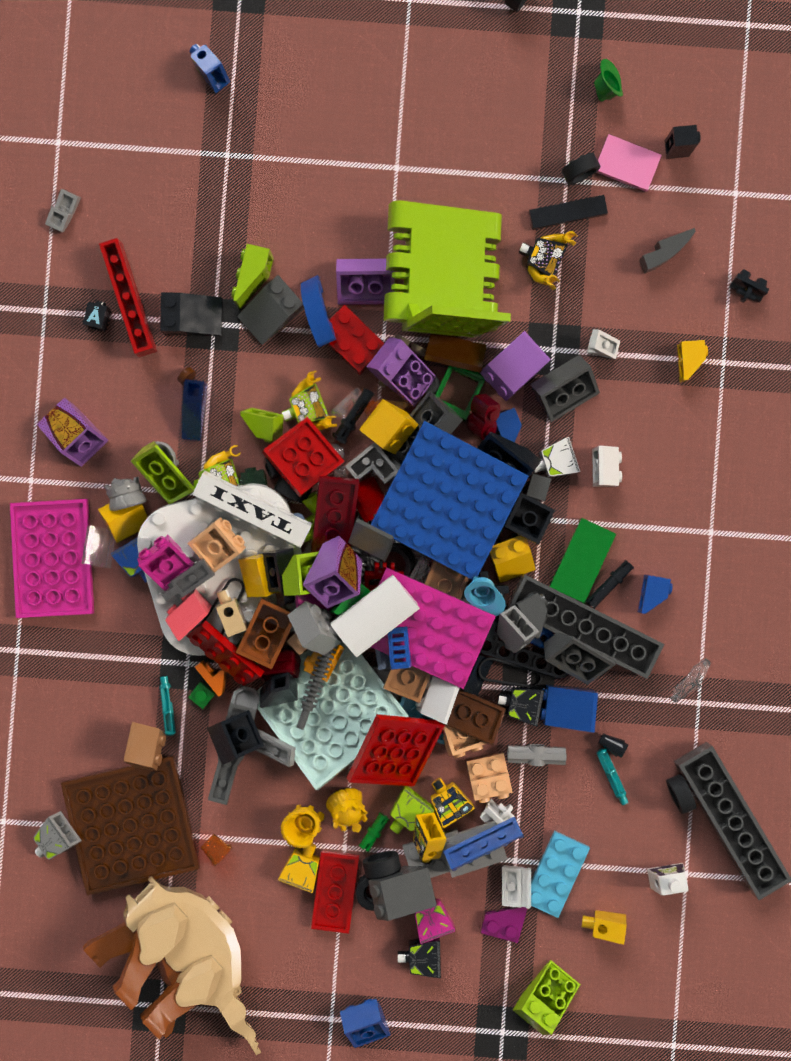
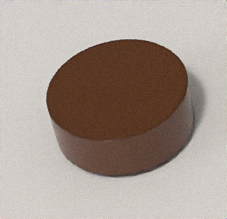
M188 367L179 374L177 380L182 386H185L194 379L196 372L191 367Z

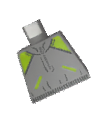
M61 811L49 816L35 834L34 841L38 845L35 849V854L41 858L45 856L50 860L82 841Z

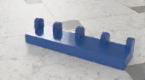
M512 817L443 852L451 870L455 871L457 868L468 863L470 864L474 860L486 854L488 855L502 846H507L509 843L523 838L524 835L515 817Z

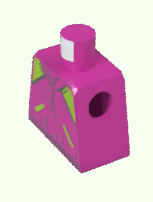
M435 899L437 906L415 913L421 944L455 932L454 923L440 899Z

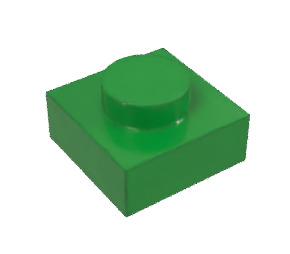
M200 682L188 698L204 709L216 693L203 682Z

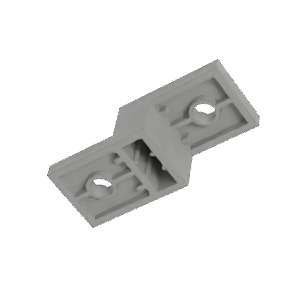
M492 821L458 832L457 827L443 831L447 838L443 851L496 826V822ZM414 841L402 845L408 865L428 867L430 878L448 872L451 873L453 878L508 860L504 846L490 852V854H486L472 863L452 871L444 852H442L439 859H432L430 862L424 863L419 859V853Z

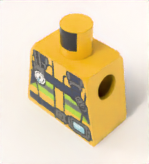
M440 777L431 783L436 793L431 795V801L443 828H446L475 809L472 801L454 782L446 786Z
M435 813L418 814L415 817L413 841L419 853V859L424 863L432 859H439L447 838Z

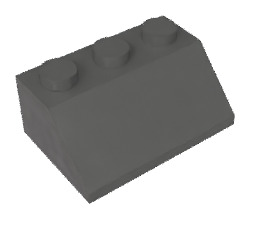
M580 355L530 384L537 401L550 422L555 421L600 393L591 366Z
M556 633L543 643L545 660L587 685L616 665L613 660L573 636Z

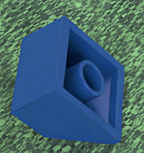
M368 999L362 1004L346 1007L345 1010L340 1011L344 1034L354 1048L391 1036L381 1005L377 999Z

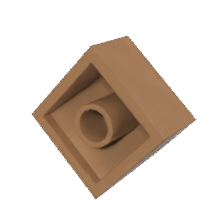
M132 722L123 761L135 768L157 771L158 766L162 762L161 749L166 743L165 732L155 727Z

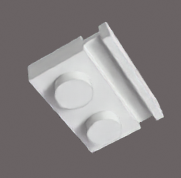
M508 865L502 867V906L526 907L527 909L531 907V868Z

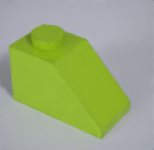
M248 408L241 411V417L256 438L264 439L265 442H274L283 435V414L256 408Z

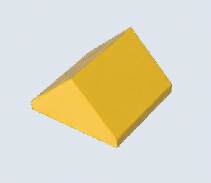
M109 504L98 509L116 543L139 532L142 524L148 518L142 504L118 511H110Z
M263 554L238 559L247 597H267L275 593L269 592Z

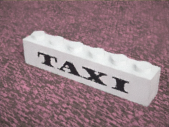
M207 471L202 473L192 494L196 496L195 499L204 504L208 502L214 505L213 508L224 513L227 511L232 514L234 519L238 521L245 520L250 523L249 525L257 530L262 528L268 531L267 534L275 539L280 537L286 540L285 543L294 548L296 546L301 548L312 525L311 522L303 520Z

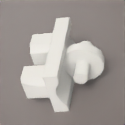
M490 799L480 818L485 823H489L493 819L497 823L496 825L515 817L511 813L513 806L509 804L505 807L502 803L497 805Z

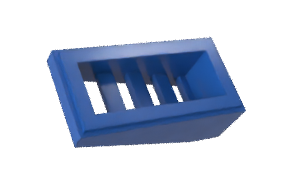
M408 626L396 627L388 633L391 670L411 668ZM404 633V637L393 638V634ZM404 641L405 645L394 646V642ZM405 649V653L395 654V650ZM406 658V661L396 662L395 659Z

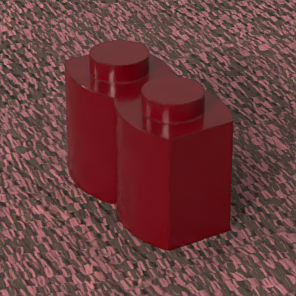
M486 393L475 395L471 403L472 413L469 416L467 426L472 433L481 440H484L490 431L496 433V421L500 414V404Z

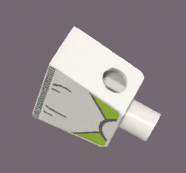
M567 437L540 451L539 455L542 461L534 471V473L545 470L547 477L580 472L570 438Z

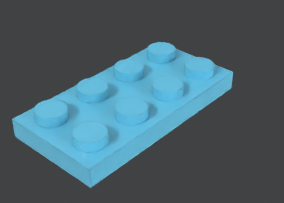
M554 830L531 880V906L559 918L590 850L589 846Z

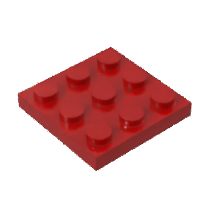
M308 417L262 451L299 497L319 483V476H328L345 462Z

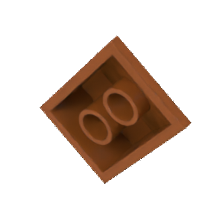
M261 597L236 653L272 669L292 628V624L287 616L292 611Z

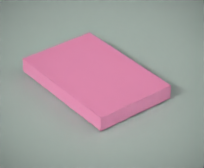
M608 134L598 159L601 167L596 173L647 192L662 155Z

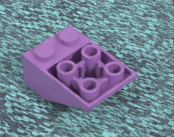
M392 337L387 339L366 366L381 382L412 406L416 405L437 377L401 339Z

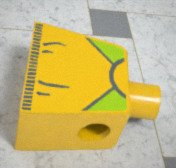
M312 843L303 850L295 848L282 869L278 880L313 893L320 857L313 855L316 845Z

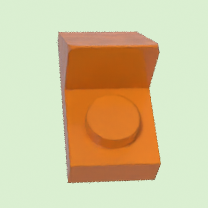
M204 660L195 666V669L217 696H221L225 692L227 672L221 670L215 675L213 666L209 662L205 663Z

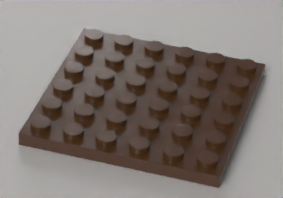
M174 755L162 758L157 771L135 768L130 765L61 782L70 825L82 840L75 845L87 896L147 882L151 876L154 879H160L200 869Z

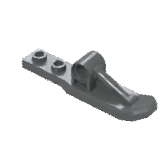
M243 686L234 691L226 719L249 710L254 720L260 701L256 689ZM218 756V764L208 797L209 801L224 805L228 804L237 767L244 756L223 765Z

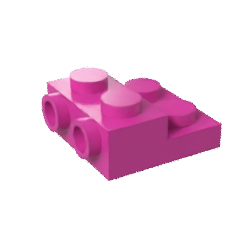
M169 535L158 537L154 541V546L149 550L147 548L143 549L137 559L139 567L164 591L169 589L168 584L171 580L194 565L182 552L181 547Z

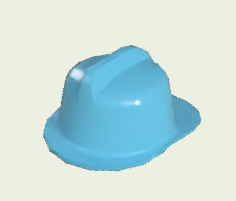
M475 576L473 581L464 590V596L471 605L493 615H500L506 607L505 599L496 589L494 583L488 578H478Z

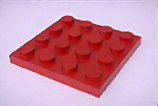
M377 714L346 777L349 783L415 786L445 725L432 719Z

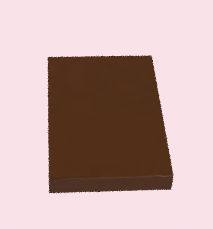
M430 334L424 359L481 373L487 345L447 335Z
M459 689L448 723L444 725L493 746L506 709Z

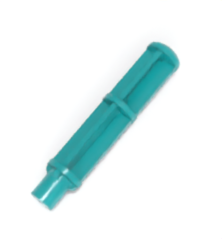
M161 676L159 689L165 735L171 736L176 733L174 710L169 695L171 685L168 683V676Z
M599 749L596 755L600 760L615 796L619 798L621 805H625L628 803L626 791L607 749Z

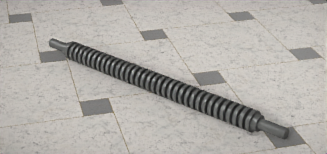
M362 552V554H359L358 556L362 559L361 571L365 572L366 569L363 568V566L367 567V564L364 563V561H369V559L366 558L369 557V555ZM333 614V615L336 616V618H338L341 614H338V615ZM333 649L327 654L322 655V657H317L320 662L316 661L315 664L319 666H314L313 668L317 670L316 672L312 671L315 677L310 676L313 682L309 681L308 683L311 686L307 685L306 687L310 689L309 691L305 690V694H308V696L303 695L306 701H301V708L303 710L296 728L304 730L310 711L312 712L313 708L317 706L313 703H318L315 697L320 698L317 692H322V690H319V687L323 688V685L320 683L325 684V680H322V678H327L324 672L329 673L325 669H330L331 667L327 664H332L329 658L334 659L331 653L335 654L336 651Z

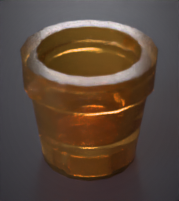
M213 834L201 846L202 851L210 859L212 866H216L233 848L231 844H227L216 834Z

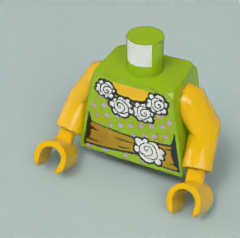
M315 370L309 372L307 377L297 385L289 399L292 408L282 411V414L284 415L285 422L296 418L297 422L300 423L308 417L320 431L328 427H337V424L331 423V420L336 418V416L328 415L316 384H313L321 380V377L314 378V373L317 372Z
M233 445L227 452L224 450L211 456L204 464V470L199 472V478L204 471H207L235 486H240L233 460L228 458L230 456L237 457L241 454V452L237 455L232 453V448L238 445ZM199 479L194 480V487H196Z

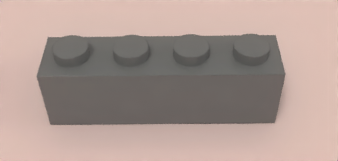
M431 391L425 395L410 414L419 425L398 452L393 454L382 449L398 470L424 421L449 434H452L462 421L461 417L450 406Z

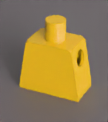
M596 910L594 917L583 915L581 927L593 929L592 937L624 945L627 927L626 914Z

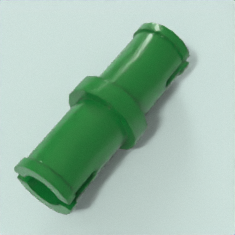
M379 812L372 826L367 828L368 832L359 846L369 852L376 839L381 837V832L390 819Z

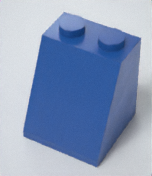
M546 684V689H543L544 708L540 710V720H543L544 725L595 733L598 693L590 688Z

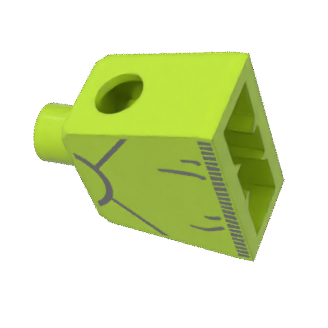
M403 786L390 811V815L395 819L390 829L396 834H399L404 827L414 831L416 815L433 813L435 811L434 806L409 786Z

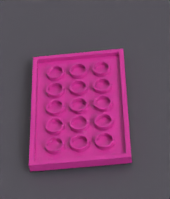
M88 499L10 503L16 618L94 614Z
M387 567L380 584L391 575H394L418 603L420 608L397 626H408L412 666L464 689L496 615ZM404 633L393 634V638L404 637ZM388 634L371 647L389 655ZM402 641V642H394V646L405 645V644H404V641ZM405 649L395 650V654L405 653ZM398 658V660L404 662L406 658Z

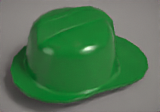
M602 59L600 63L601 73L594 81L596 93L601 102L611 100L616 96H623L621 78L617 68L610 60Z

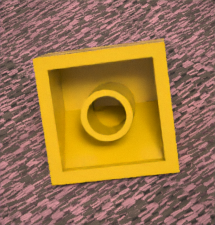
M382 399L359 430L381 448L396 454L419 424L408 412Z
M520 535L494 544L489 553L500 583L536 570L527 539Z

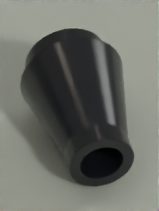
M605 733L602 734L598 742L615 757L619 756L621 758L629 745L625 743V740L606 735Z

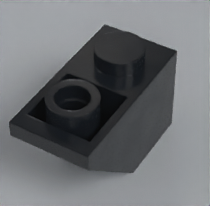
M290 672L271 676L260 689L261 708L298 700V684Z

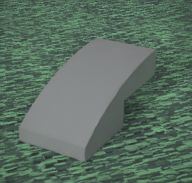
M61 189L55 207L51 206L45 224L64 232L77 209L81 197Z

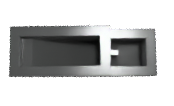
M695 228L658 241L654 246L656 251L643 255L639 260L644 274L657 269L673 258L696 232Z

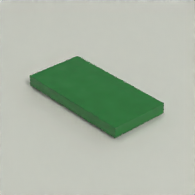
M581 518L549 587L585 603L615 539L616 533Z

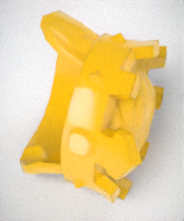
M345 788L334 792L328 797L326 808L331 813L333 827L337 829L339 826L341 831H346V827L352 826L353 832L359 833L362 828L359 822L361 820L366 822L368 819L366 817L368 812L365 810V805L362 804L361 791L355 788Z
M301 804L297 805L281 823V834L284 840L290 846L292 845V847L299 849L308 848L313 843L314 837L320 833L322 829L320 827L321 822L324 821L325 814L321 811L316 813L311 805L309 807H301Z

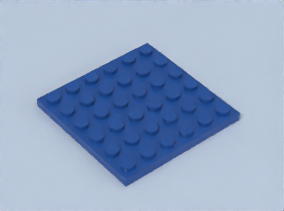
M424 421L370 525L392 535L394 540L473 580V577H478L529 476Z

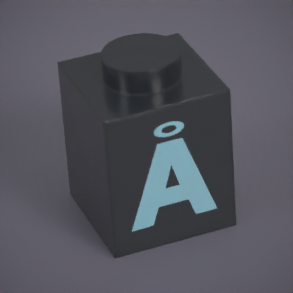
M95 300V303L88 302L83 325L87 328L106 332L111 309L106 306V303Z

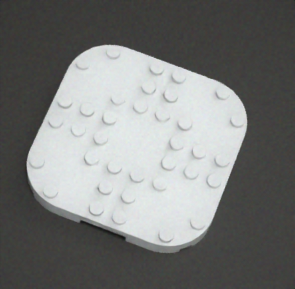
M255 483L237 486L291 513L285 498L268 486ZM195 498L168 504L155 510L142 524L137 539L138 553H140L145 548L149 550L153 547L154 541L158 537L169 535L181 547L182 552L196 564L201 559L187 543L221 517L223 520L229 521L232 526L231 530L235 535H240L244 539V546L246 548L238 556L217 570L213 577L196 588L211 605L217 599L216 593L222 591L228 580L238 578L243 581L238 559L284 548H293L294 555L302 554L300 547H291L285 543L286 540L280 537L275 539L267 534L268 531L262 528L260 530L254 529L249 525V522L245 520L238 521L232 517L231 513L227 511L224 513L213 508L214 505L208 502L206 504L201 503ZM145 573L160 626L166 639L176 649L186 654L205 655L204 651L193 645L187 636H184L180 641L176 639L165 621L168 615L166 612L174 604L178 606L182 600L174 596L166 602L162 596L165 591ZM232 581L226 588L231 599L238 598L242 590V585L238 581ZM245 589L239 605L249 625L261 597H247ZM276 593L263 597L278 604ZM295 601L291 604L287 603L282 607L293 611L296 609ZM215 606L206 621L221 633L223 624ZM231 607L225 608L228 613H231ZM245 631L231 637H227L226 632L223 635L238 647Z

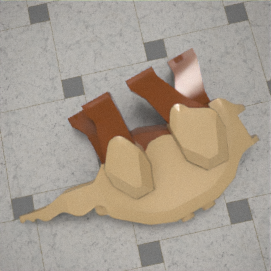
M151 876L148 879L150 883L135 899L130 894L126 897V907L123 912L124 922L88 940L83 945V951L99 968L109 959L130 952L119 980L112 986L115 994L130 1010L138 1004L141 987L157 963L161 978L167 985V988L161 996L140 1014L142 1023L158 1040L162 1036L167 1038L173 1031L176 1019L196 1005H211L219 1008L229 1027L245 1037L257 1056L261 1053V1050L258 1047L259 1043L255 1039L256 1033L245 1020L246 1008L238 997L242 991L240 987L241 950L234 929L230 925L232 923L231 919L222 910L220 912L217 911L220 907L210 896L205 898L202 894L186 887L163 886Z

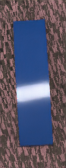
M317 275L301 283V296L310 329L317 346L321 347L336 340L333 325L328 319L322 297L323 288L320 277Z

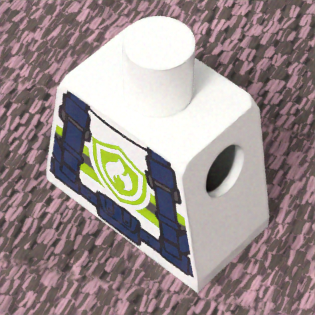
M683 863L647 869L650 888L658 894L664 896L689 891Z

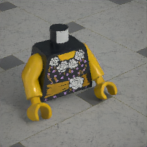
M568 231L566 234L542 236L537 238L534 247L525 243L522 244L519 254L529 257L525 267L528 268V273L535 282L548 285L552 290L556 289L552 283L560 282L555 274L568 246L566 243L568 242L572 246L576 244L574 240H571L573 236H578L575 232Z

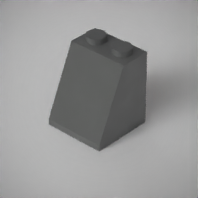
M402 866L398 872L392 875L368 880L374 904V913L378 920L390 921L437 906L428 867Z

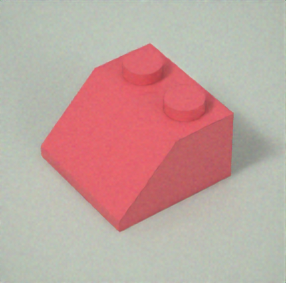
M196 589L183 598L181 597L182 602L178 606L174 604L166 612L168 615L165 621L178 641L203 620L212 607Z

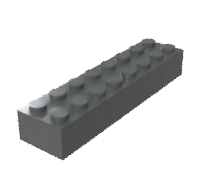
M522 574L507 604V609L534 592H538L539 595L543 594L548 602L545 605L547 614L543 625L544 628L554 633L573 636L613 660L616 664L648 679L665 644Z
M705 742L675 760V765L751 893L758 900H761L791 882L790 875L714 747Z

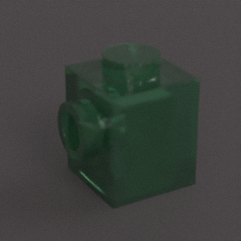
M256 467L247 468L245 472L240 473L241 478H238L239 486L252 483L268 486L264 469L256 470Z

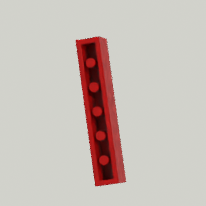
M118 238L99 243L134 354L140 358L158 352L123 243Z

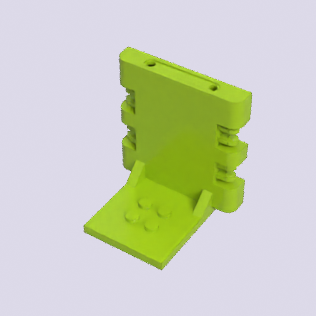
M401 200L392 201L388 207L387 231L400 232L394 233V239L406 241V245L393 246L395 252L389 253L386 256V270L397 271L392 272V278L403 279L404 285L393 284L391 289L401 292L385 294L384 321L402 323V331L476 338L487 332H494L498 327L511 321V313L498 312V303L487 302L494 300V295L483 293V288L493 289L495 284L492 282L499 281L500 265L493 263L496 262V257L485 255V250L494 251L496 250L495 244L501 242L502 215L494 212Z

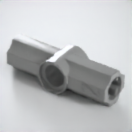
M529 744L528 746L508 745L507 748L508 763H528L531 766H545V764L566 765L567 754L565 747H546L542 744Z

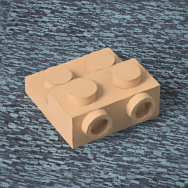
M221 517L187 543L200 559H205L214 573L246 548L244 546V539L240 535H235L231 530L230 522L223 520Z
M447 726L443 729V740L448 756L459 758L466 755L465 752L468 750L475 752L483 749L482 745L486 744Z
M503 752L466 760L475 801L479 800V803H485L490 801V797L497 796L498 799H504L509 797V793H513Z

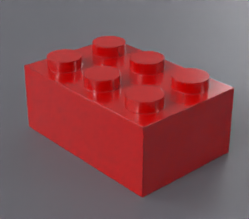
M344 304L329 320L333 325L336 340L328 343V345L355 372L361 375L367 369L366 366L384 345V342Z

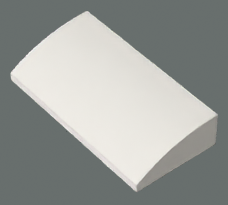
M391 575L332 621L330 625L350 651L358 657L420 608L397 578Z

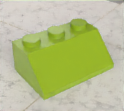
M154 441L141 448L131 460L134 466L168 504H172L194 492L195 487Z
M318 552L293 555L282 575L284 596L311 594L303 586V583Z

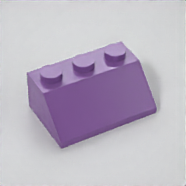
M337 259L338 305L384 304L385 294L395 292L391 289V285L395 284V278H392V272L394 271L386 270V259Z

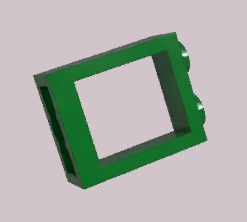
M449 366L435 394L437 397L440 398L452 371L478 383L465 411L445 402L465 422L471 411L472 400L475 395L479 394L485 379L478 372Z

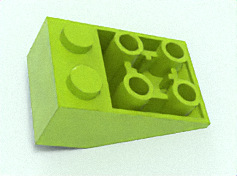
M247 244L246 249H242L240 259L243 262L241 268L237 269L236 279H238L237 286L233 287L231 295L239 309L243 308L270 276L274 258L268 248Z
M549 960L522 993L513 1011L542 1035H552L581 984L552 960Z

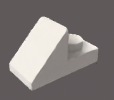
M593 329L587 352L616 359L620 340L601 330Z

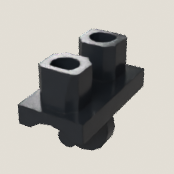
M743 269L732 280L729 288L741 295L740 302L744 303L749 299L759 303L769 291V288L766 287L767 280L757 278L756 281L749 279L751 276L750 272Z

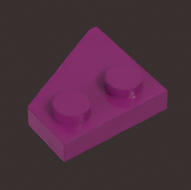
M508 907L500 911L485 912L480 930L481 933L518 943L527 908L516 907L509 909Z

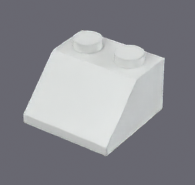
M597 446L592 449L593 487L619 486V482H622V471H619L622 453L619 452V447Z
M431 675L420 703L416 702V709L425 716L447 724L460 687Z

